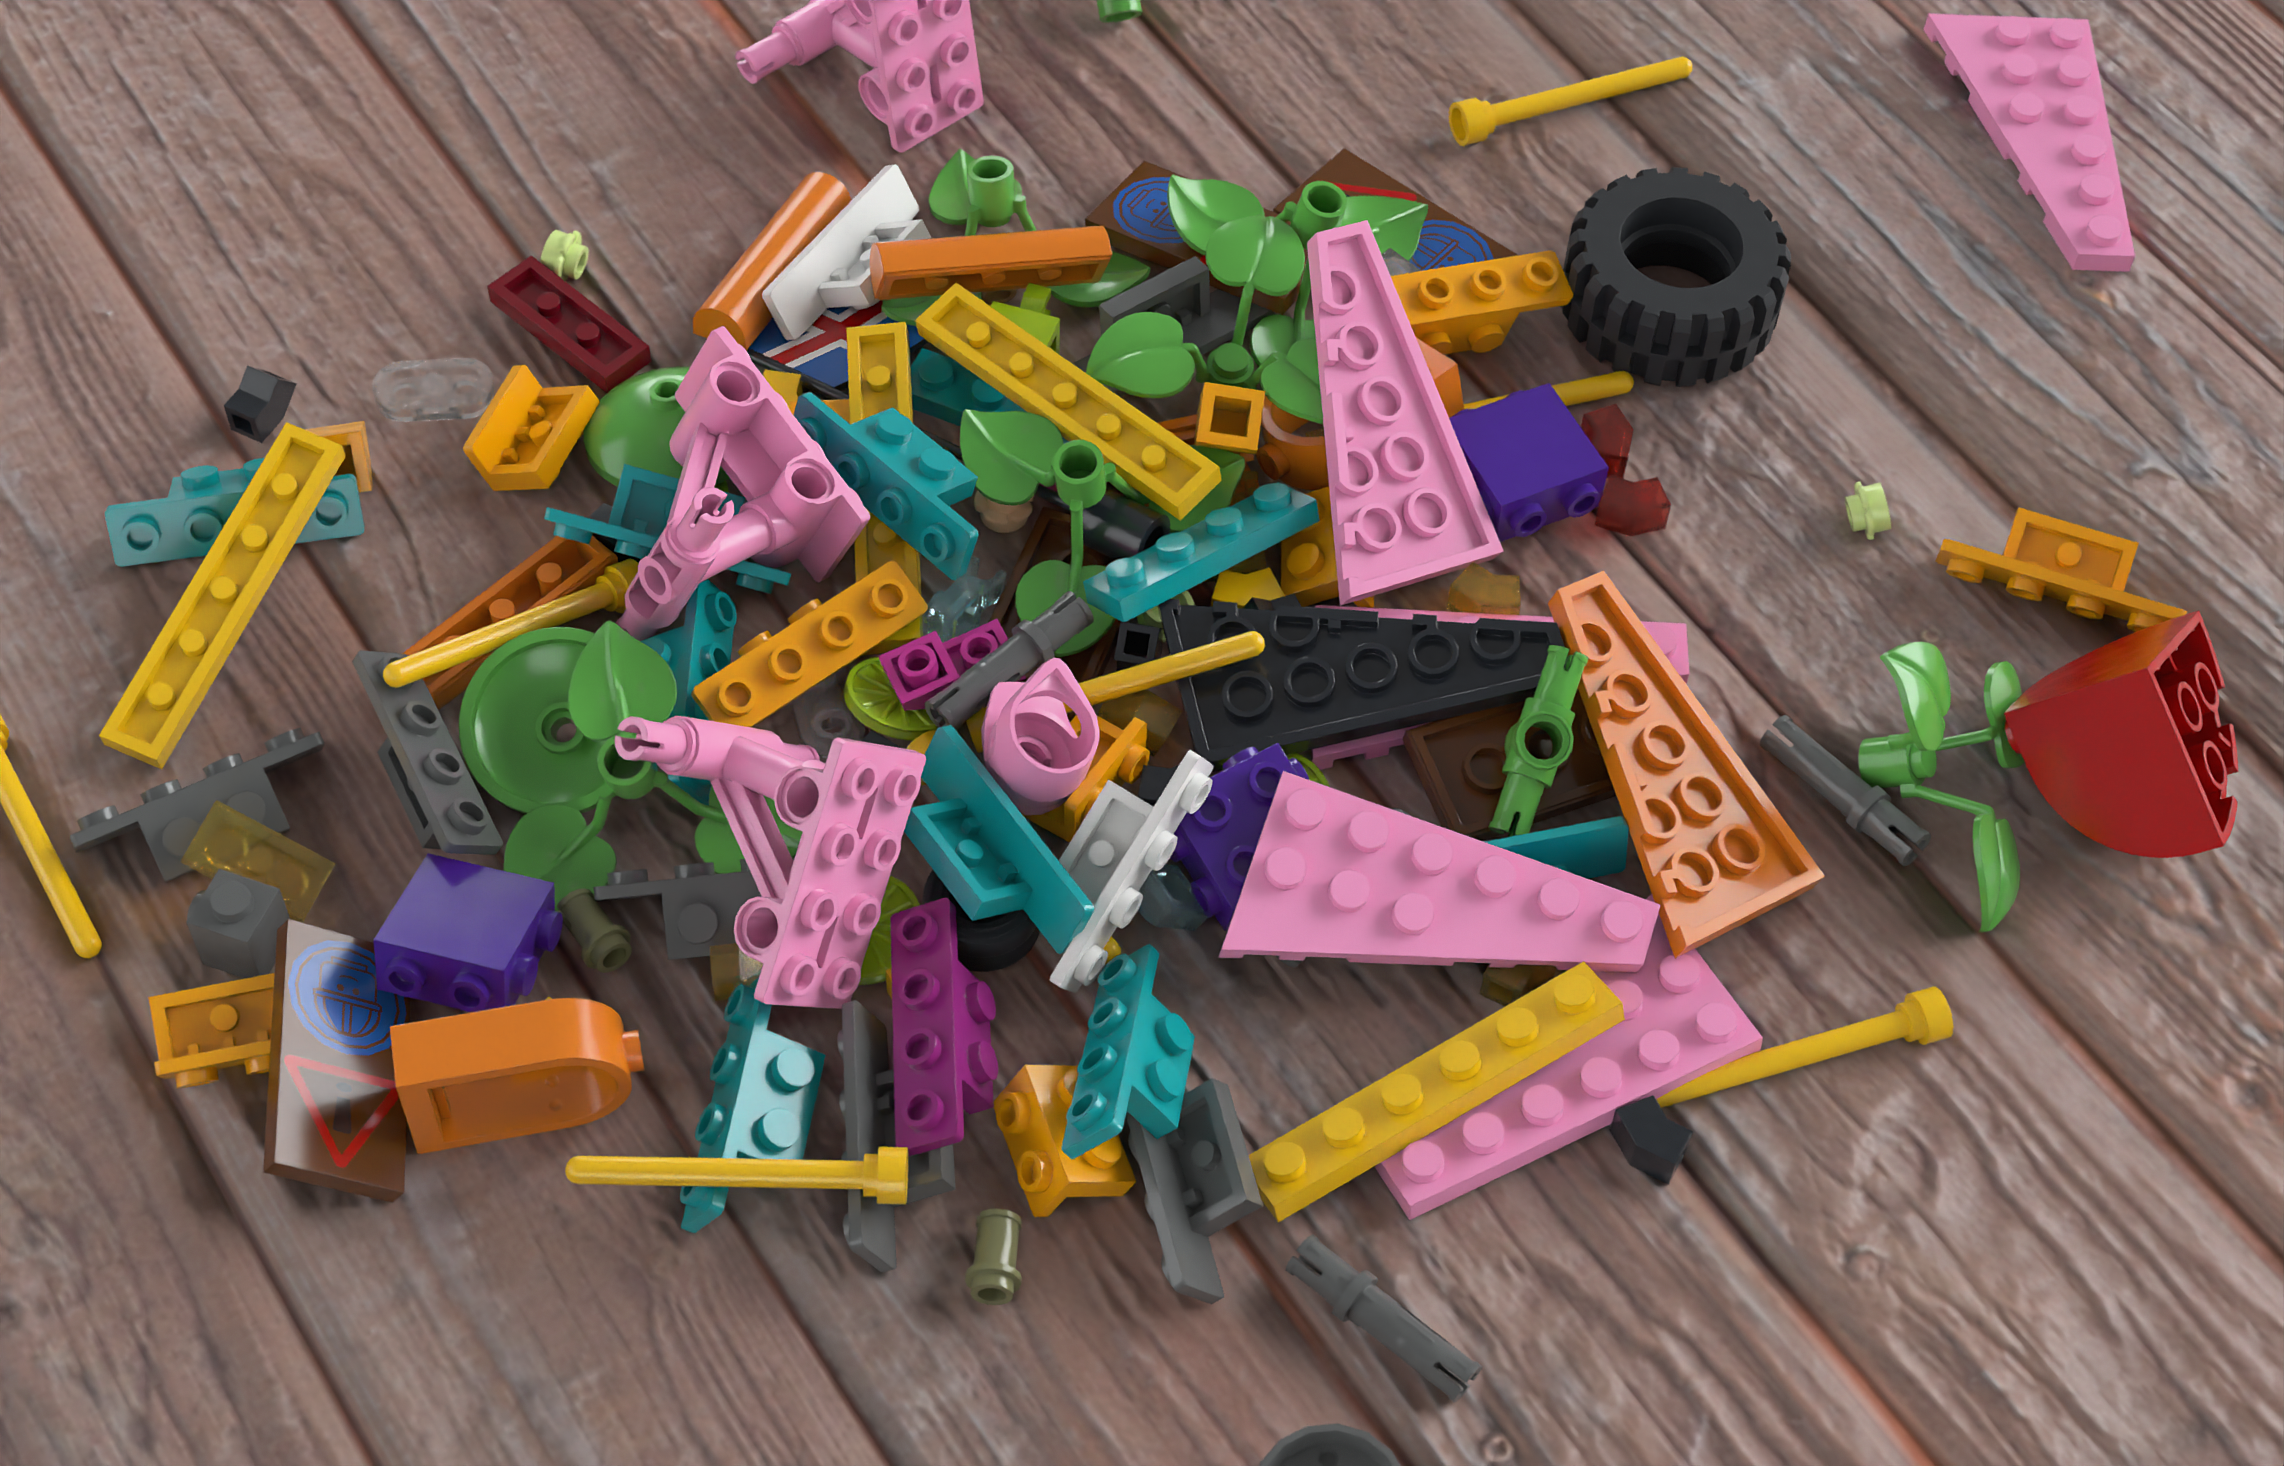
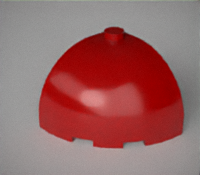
M2199 610L2127 635L2067 663L2028 688L2004 712L2006 718L2005 732L2008 742L2017 754L2022 755L2033 781L2045 800L2067 823L2092 840L2131 855L2173 858L2223 847L2230 837L2235 822L2238 801L2234 796L2226 797L2227 775L2239 772L2234 725L2226 724L2221 726L2218 690L2225 688V684L2212 642Z

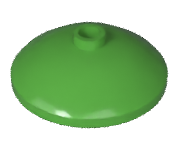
M667 367L641 373L620 383L600 400L598 407L584 428L583 436L588 460L601 477L618 487L623 466L627 464L680 479L683 467L674 459L670 451L669 441L685 414L684 409L675 398V393L690 367ZM721 466L715 485L730 479Z
M550 627L519 635L496 649L480 665L465 691L459 714V739L465 761L477 782L491 796L517 812L527 814L530 810L547 804L569 805L577 809L581 814L597 807L599 800L598 789L605 783L598 768L597 757L601 746L606 741H592L586 738L577 728L571 740L567 742L557 741V732L560 727L569 723L574 724L568 707L569 685L576 663L583 649L595 634L593 632L571 627Z

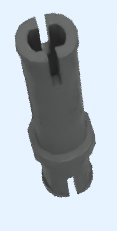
M1067 591L1034 620H1022L1013 627V636L969 668L960 678L943 691H940L925 702L926 712L932 722L937 727L952 725L957 730L969 718L988 705L990 693L999 682H1016L1034 667H1040L1047 660L1055 658L1054 652L1094 622L1093 614L1088 605L1080 597L1076 599L1075 593Z
M1783 715L1779 717L1772 725L1794 744L1792 747L1785 744L1770 730L1767 729L1760 740L1761 748L1769 751L1825 797L1833 806L1841 811L1847 818L1846 822L1858 833L1864 832L1871 836L1896 857L1900 864L1907 866L1918 855L1896 836L1897 833H1901L1921 851L1927 847L1931 840V833L1919 827L1890 803L1891 797L1879 786L1872 788L1798 727L1789 716Z
M1313 1234L1302 1242L1296 1250L1301 1255L1299 1258L1292 1256L1285 1270L1291 1275H1295L1326 1299V1302L1334 1307L1332 1310L1333 1315L1342 1322L1350 1320L1355 1325L1360 1326L1447 1394L1448 1398L1454 1403L1466 1393L1470 1387L1467 1382L1470 1379L1472 1381L1476 1379L1482 1369V1365L1476 1361L1473 1362L1376 1286L1378 1278L1368 1270L1359 1273L1319 1242V1239Z

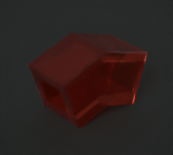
M1615 403L1583 414L1581 429L1609 467L1606 478L1623 481L1634 429Z
M1610 475L1599 503L1594 526L1630 537L1666 529L1671 503L1658 477L1632 482Z

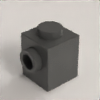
M219 869L208 888L201 890L193 898L188 910L186 923L203 965L242 978H250L269 974L272 970L276 958L277 929L290 917L280 888Z

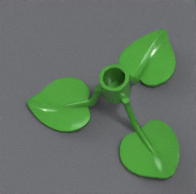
M959 149L944 166L932 186L929 195L931 214L936 219L947 224H967L965 236L976 235L978 223L985 227L1003 226L1010 221L1013 213H1017L1025 231H1036L1026 208V197L1023 196L1022 187L1014 179L1013 164L1004 157L984 156L974 159L965 151ZM1112 251L1113 255L1098 283L1048 286V288H1051V294L1064 303L1079 307H1096L1144 282L1148 278L1150 267L1138 260ZM982 292L972 293L979 299H982ZM942 295L883 300L882 313L898 322H906L907 325L916 326L915 320Z
M1174 174L1170 177L1167 189V202L1171 220L1181 238L1198 253L1206 254L1207 243L1211 235L1222 225L1249 216H1265L1258 198L1249 190L1239 185L1214 179H1187ZM1314 181L1305 186L1298 204L1291 201L1287 202L1283 212L1275 218L1285 223L1290 221V227L1297 233L1304 249H1307V242L1317 232L1368 220L1387 269L1391 272L1404 267L1413 257L1418 246L1423 223L1428 213V204L1380 196L1346 197L1338 186L1326 181ZM1308 257L1293 318L1274 314L1263 318L1254 327L1250 338V350L1258 367L1274 351H1281L1288 355L1289 350L1297 341L1316 338L1314 319L1305 320V309L1311 290Z
M1255 215L1230 221L1219 227L1211 235L1205 254L1206 264L1210 272L1223 284L1244 286L1232 342L1223 344L1213 350L1208 356L1207 364H1205L1196 344L1182 343L1183 330L1176 319L1155 312H1140L1118 320L1102 334L1092 350L1086 368V374L1099 383L1143 398H1166L1182 392L1192 380L1194 368L1196 369L1195 379L1199 383L1209 382L1256 390L1257 384L1260 382L1266 397L1278 408L1297 417L1323 424L1316 338L1297 341L1289 350L1288 355L1281 351H1274L1255 371L1252 357L1242 347L1254 290L1256 289L1271 296H1283L1295 288L1302 277L1305 254L1297 233L1287 223L1278 218Z
M965 409L960 426V448L964 465L978 476L975 488L984 497L1002 505H1021L1028 502L1034 496L1039 483L1046 487H1051L1056 482L1057 493L1060 499L1070 506L1071 565L1059 560H1048L1033 566L1020 580L1015 601L1020 621L1034 620L1067 591L1075 593L1076 599L1080 597L1085 601L1093 614L1094 622L1054 652V655L1057 657L1069 656L1088 649L1108 632L1116 620L1111 615L1087 603L1083 581L1106 570L1105 566L1100 565L1082 567L1083 509L1097 504L1103 498L1107 487L1106 482H1110L1127 498L1143 505L1149 503V508L1168 516L1170 520V533H1176L1205 520L1206 515L1216 509L1229 507L1245 469L1244 457L1227 450L1189 445L1220 467L1222 481L1180 521L1142 493L1136 491L1116 473V466L1113 463L1104 464L1103 455L1096 445L1086 440H1073L1064 444L1061 432L1056 425L1040 415L1023 411L983 412Z
M612 621L605 622L583 649L574 668L568 691L569 712L576 728L592 741H606L601 746L597 757L598 768L605 783L598 789L599 800L594 818L587 825L583 815L569 805H541L530 810L518 821L510 833L505 847L503 871L554 883L555 911H559L557 908L558 903L572 891L586 888L594 895L593 887L608 885L607 873L615 871L617 865L616 854L605 840L596 835L603 829L611 800L616 795L625 799H636L646 795L655 786L661 788L694 814L705 817L696 829L694 837L695 846L704 863L714 862V872L716 874L741 872L740 859H745L713 787H711L709 794V806L702 804L668 779L665 773L658 771L656 762L625 760L618 754L615 747V735L636 738L631 732L617 729L619 724L631 716L660 723L666 721L676 704L677 685L669 665L656 651L632 637ZM764 796L791 857L794 858L802 831L790 827L783 822L776 812L774 800Z
M1928 642L1905 643L1885 652L1880 656V659L1896 683L1909 732L1886 737L1865 738L1861 742L1858 755L1860 775L1872 788L1875 786L1880 788L1900 787L1902 798L1919 797L1976 815L1973 823V850L1981 901V928L1979 932L1991 931L2012 907L2020 885L2019 855L2012 828L2008 820L1996 819L1995 812L1989 805L1921 786L1925 778L1933 777L1936 772L1937 751L1990 741L1994 739L1996 755L2001 767L2007 769L2017 768L2025 762L2022 755L2017 754L2012 749L2005 732L2006 718L2004 712L2022 695L2020 682L2016 670L2011 663L2003 661L1992 664L1987 671L1984 683V703L1990 725L1983 730L1943 738L1945 730L1943 716L1947 714L1951 703L1950 682L1944 658L1939 649Z

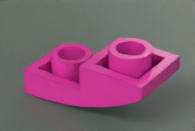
M995 619L943 643L937 632L934 631L878 656L904 711L925 709L926 701L951 685L969 668L1006 642L1008 638L998 619ZM1025 675L1016 682L1026 679Z

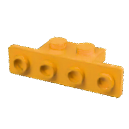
M1551 250L1391 276L1415 337L1443 355L1468 350L1476 353L1490 351L1502 344L1519 313L1568 305L1573 297V292L1558 257Z
M2018 507L2002 555L1950 539H1944L1935 561L1947 566L1946 573L1957 579L1981 583L1983 577L2007 584L2006 591L2023 599L2041 601L2044 595L2068 602L2066 609L2082 617L2102 619L2103 615L2107 614L2127 620V628L2134 632L2187 614V611L2124 592L2139 544L2138 542Z
M893 560L888 561L822 604L818 598L808 602L788 618L791 625L774 636L767 630L748 641L737 651L740 658L696 685L691 695L709 721L752 728L923 616L928 609V605L898 563Z

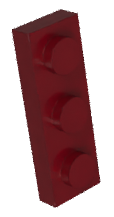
M532 255L487 286L489 299L492 304L606 393L652 362L648 344Z

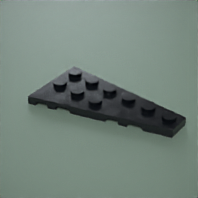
M1169 599L1158 605L1170 655L1250 631L1258 632L1265 641L1264 650L1258 656L1176 680L1194 752L1214 766L1212 772L1224 770L1222 766L1229 758L1249 747H1256L1258 752L1279 743L1284 753L1290 755L1525 701L1526 698H1533L1548 656L1549 645L1565 647L1558 624L1552 622L1480 618L1476 623L1437 621V615L1413 614V619L1378 617L1377 611L1279 605L1275 611L1237 608V603L1213 601V607L1180 605L1179 599Z

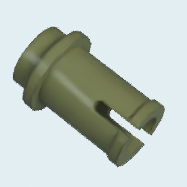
M577 889L563 897L557 905L559 909L557 912L562 913L563 924L582 947L581 958L587 967L597 968L602 973L611 972L621 967L632 953L630 945L631 935L626 928L613 924L601 906L595 901L594 895L589 889Z
M999 1208L987 1209L980 1212V1216L976 1218L977 1235L974 1264L967 1269L965 1282L971 1288L972 1298L983 1304L1002 1305L1010 1302L1013 1299V1293L1020 1289L1022 1283L1021 1274L1016 1270L1019 1230L1021 1229L1022 1220L1020 1216L1012 1211Z

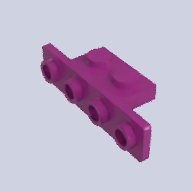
M942 898L894 913L890 919L895 1147H908V1157L962 1141L964 1138L963 1109L970 1115L994 1108L993 1080L998 1076V1061L991 1046L990 1021L996 1015L995 1000L989 986L984 981H979L958 961L956 906L948 898Z

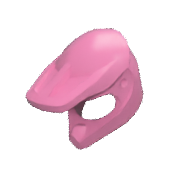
M1052 658L1044 662L1026 682H999L990 693L981 729L984 767L1022 814L1042 815L1058 808L1085 779L1099 743L1098 720L1090 702L1069 667L1060 658ZM1063 702L1075 712L1080 720L1081 734L1079 737H1077L1069 722Z

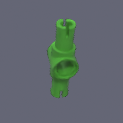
M1549 645L1548 656L1533 698H1526L1519 722L1510 728L1505 737L1504 750L1506 761L1502 773L1507 778L1493 820L1489 823V830L1503 835L1504 832L1507 833L1512 823L1508 837L1528 834L1544 788H1551L1558 766L1567 760L1570 755L1574 741L1571 726L1575 717L1571 707L1584 667L1587 666L1589 660L1582 653L1575 651L1573 655H1569L1567 658L1568 648ZM1528 728H1541L1551 737L1553 747L1548 759H1537L1526 749L1524 739Z

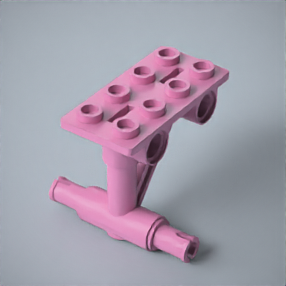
M810 0L808 5L777 21L771 35L746 49L739 50L735 55V58L739 60L737 66L743 77L748 82L755 84L761 78L786 64L800 66L835 46H840L874 68L860 76L858 80L860 95L869 111L877 119L888 125L891 146L900 153L907 151L972 113L984 103L969 0Z
M724 326L711 331L675 393V398L684 409L685 414L669 442L670 451L674 459L683 469L667 525L649 555L640 560L638 572L625 594L626 610L616 621L617 625L624 631L627 630L628 634L639 641L653 637L658 629L673 623L699 583L749 557L763 566L772 568L781 567L799 559L816 582L823 581L832 574L870 520V514L863 506L858 494L845 483L826 458L821 446L811 439L790 412L783 397L773 390L753 364L745 348L736 342ZM720 466L748 501L740 507L739 513L734 516L732 500L725 503L720 512L718 511L723 500L727 497L725 492L714 488Z
M633 716L624 719L617 729L637 733L636 738L615 735V747L622 758L632 761L656 762L660 769L667 774L705 779L711 782L762 896L748 899L740 907L734 924L735 940L740 950L748 957L763 963L754 998L770 1005L842 1009V1004L851 1001L852 995L860 982L862 963L872 931L880 918L881 903L893 865L900 854L901 839L913 801L920 790L921 775L926 762V756L909 749L835 738L831 744L826 763H823L813 747L803 744L783 743L778 735L768 730L684 716H674L663 723ZM764 796L774 800L776 812L783 822L790 827L802 831L794 861Z

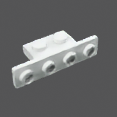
M886 165L763 291V300L786 340H797L827 308L853 306L855 309L860 310L880 301L874 299L871 283L870 250L873 243L931 238L922 219L912 220L919 212V206L897 165Z
M1191 750L1186 753L1154 807L1108 779L1059 859L1062 866L1092 902L1094 912L1084 930L1070 943L1050 976L1049 981L1060 988L1076 993L1082 984L1085 986L1090 985L1099 975L1108 956V952L1103 948L1117 926L1122 929L1133 919L1143 899V895L1138 892L1152 869L1159 871L1167 863L1177 845L1178 838L1173 835L1187 812L1193 814L1201 807L1211 790L1213 781L1209 778V775L1214 766L1203 757Z

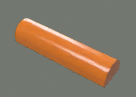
M812 172L804 177L693 317V334L708 338L712 330L724 326L736 342L744 347L746 351L773 317L763 300V291L852 201L848 190L838 179L823 172Z
M1103 226L873 243L871 246L870 274L874 299L878 300L943 295L955 283H958L971 293L1027 288L1028 283L1044 287L1098 283L1113 254L1107 231Z
M556 536L402 654H415L595 585L596 578L604 575L605 567L618 563V557L593 536L591 537L590 545ZM494 651L423 678L438 710L442 709L467 689L475 672Z

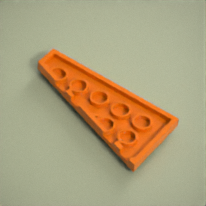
M1603 570L1558 589L1549 600L1548 606L1554 623L1558 624L1564 646L1569 649L1567 656L1573 655L1577 651L1589 658L1587 666L1584 667L1578 690L1625 821L1629 827V832L1654 902L1661 905L1658 913L1674 957L1677 958L1813 889L1825 875Z

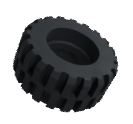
M1672 167L1669 173H1658L1657 168L1639 171L1636 174V178L1630 179L1628 175H1625L1607 184L1606 190L1601 188L1585 201L1584 208L1577 212L1572 223L1563 271L1573 292V297L1568 305L1561 306L1562 314L1568 320L1567 326L1579 343L1587 341L1586 350L1600 363L1606 359L1612 363L1613 371H1626L1630 374L1633 373L1645 377L1644 383L1660 386L1662 381H1675L1676 387H1687L1695 385L1698 379L1705 378L1707 384L1721 380L1728 376L1729 369L1734 373L1742 370L1752 363L1754 357L1763 352L1769 344L1773 330L1776 328L1789 280L1791 252L1786 246L1787 238L1777 220L1772 221L1773 215L1759 199L1755 202L1749 199V192L1738 184L1733 183L1731 186L1720 182V176L1705 171L1703 176L1688 174V168ZM1658 265L1678 267L1701 276L1711 285L1698 288L1673 287L1656 282L1643 275L1637 269Z

